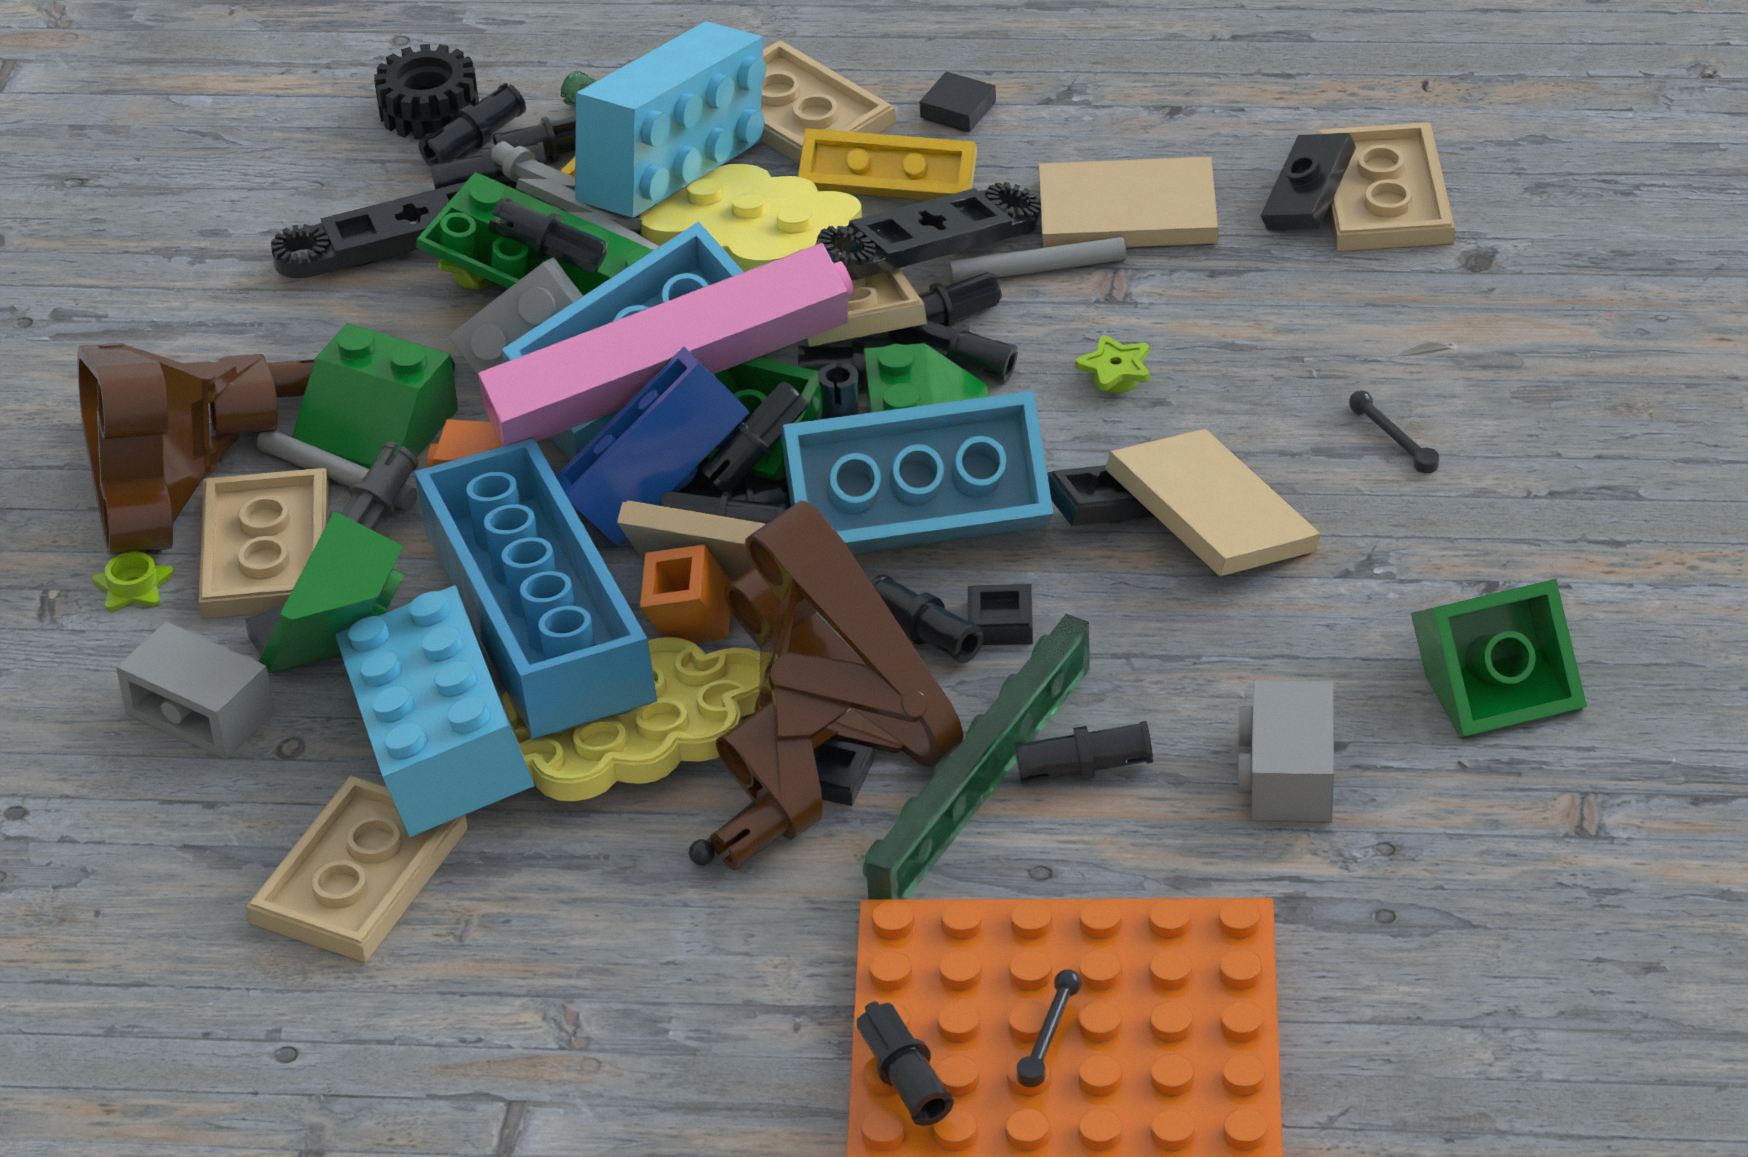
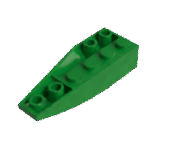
M477 172L469 178L421 233L416 242V248L509 289L540 264L553 257L550 255L544 259L536 257L533 248L500 234L490 232V220L500 221L501 219L492 215L496 204L501 198L508 197L513 202L547 216L551 213H557L561 215L563 223L601 238L607 243L606 258L600 269L594 273H589L555 258L583 296L654 251Z

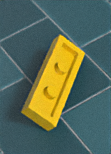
M805 128L798 177L812 181L816 185L817 191H838L857 195L931 200L972 189L978 150L974 141Z

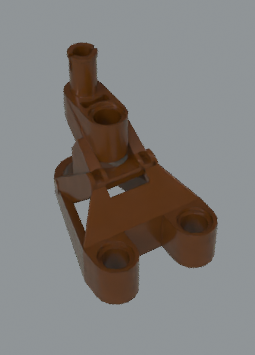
M124 343L79 346L77 370L81 419L103 537L108 554L172 549L173 523L204 476L217 469L218 458L239 439V434L277 430V398L304 396L315 359L267 363L263 354L226 356L218 362L181 363L125 345ZM209 405H210V423H209Z
M801 500L745 539L747 554L754 567L725 587V597L733 615L760 648L759 696L755 702V712L716 739V748L722 762L755 803V806L727 826L710 835L711 843L718 856L729 849L730 855L724 858L723 862L733 870L740 868L746 860L781 835L792 840L821 820L822 795L814 751L831 739L890 753L903 751L919 764L928 767L938 764L963 745L964 734L961 722L952 703L845 542L814 506ZM816 612H818L831 625V627L845 640V642L816 614Z

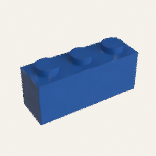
M683 346L556 475V478L570 503L618 546L626 538V535L617 523L622 502H627L628 500L659 505L663 493L668 491L678 492L685 488L695 477L698 471V464L715 447L721 448L738 429L736 426L740 422L742 423V420L750 412L723 383Z

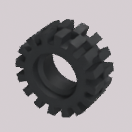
M421 44V51L413 52L411 47L401 49L402 57L392 53L386 57L387 64H379L377 74H374L379 116L381 122L384 121L385 127L390 132L397 129V135L404 138L410 132H414V139L422 140L425 138V133H434L452 121L454 112L465 104L474 106L479 102L473 61L469 56L464 58V52L457 48L449 54V47L447 45L439 44L437 50L432 51L430 50V44Z

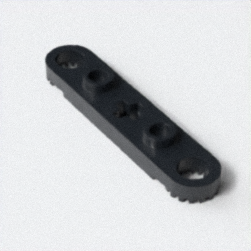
M506 176L493 179L516 189L517 182L512 181ZM466 182L320 218L321 223L312 226L304 224L303 228L299 229L298 225H293L292 231L288 228L282 229L283 234L277 233L275 239L271 241L274 267L281 275L289 278H308L351 266L367 265L375 260L418 250L416 248L417 238ZM298 250H308V256L304 252H301V257H298L297 253L291 256V253Z
M999 182L995 183V185H990L988 189L983 191L973 188L850 220L848 226L845 227L837 226V229H835L833 226H828L827 229H821L815 245L823 243L832 262L841 261L845 265L851 280H856L1030 233L1037 224L1041 212V200L1037 199L1035 193L1029 194L1030 190L1027 188L1020 191V185L1015 184L1014 188H1011L1010 183L1004 182V185Z

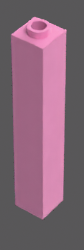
M823 243L817 244L478 373L482 404L502 446L534 438L536 442L621 410L683 346L712 374L848 323V298L854 295L850 275L841 261L832 262Z

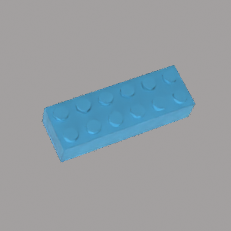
M534 438L414 471L426 534L452 585H456L470 620L531 739L547 734L562 733L577 725L611 715L626 714L634 708L657 702L648 639Z

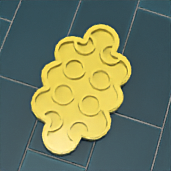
M728 164L717 167L639 214V219L642 220L640 236L661 246L699 221L736 264L746 272L815 246L821 229H827L828 226H833L835 229H837V226L845 227L848 226L850 220L862 218V206L856 197L848 193L817 191L816 185L806 178L797 176L771 177L767 170L758 166Z
M662 637L651 639L648 641L657 702L634 708L626 714L607 716L571 727L562 733L547 734L531 739L507 691L503 694L502 701L535 786L545 796L558 801H581L591 799L606 792L616 781L634 784L655 782L668 776L678 766L680 761L701 762L719 758L716 739L742 722V717L755 712V702L759 696L760 652L749 648L733 647L705 654L695 643L682 638Z

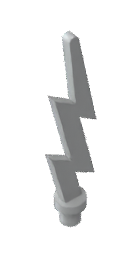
M504 141L494 147L491 154L492 160L502 167L506 177L517 182L516 189L650 249L655 250L660 247L631 231L641 230V219L631 218L575 201V177L536 161L535 154L523 146L514 148Z

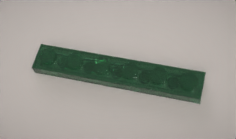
M1066 613L1049 635L1044 634L1038 639L1030 659L1017 675L1011 674L1007 677L1001 687L999 697L984 715L979 714L973 719L968 728L966 738L951 756L945 755L939 761L932 780L918 797H911L905 803L898 822L883 840L878 839L870 846L863 863V875L867 878L868 900L908 899L1017 762L1015 742L1022 741V743L1033 741L1090 670L1089 621Z

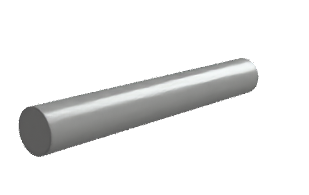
M1117 237L949 261V272L953 284L986 272L994 274L996 278L1122 261L1126 260V246L1124 238Z
M278 431L261 432L257 439V448L260 451L303 469L326 468L328 479L349 488L353 483L361 482L369 471L368 468ZM404 484L393 501L394 506L405 511L410 510L417 500V489Z

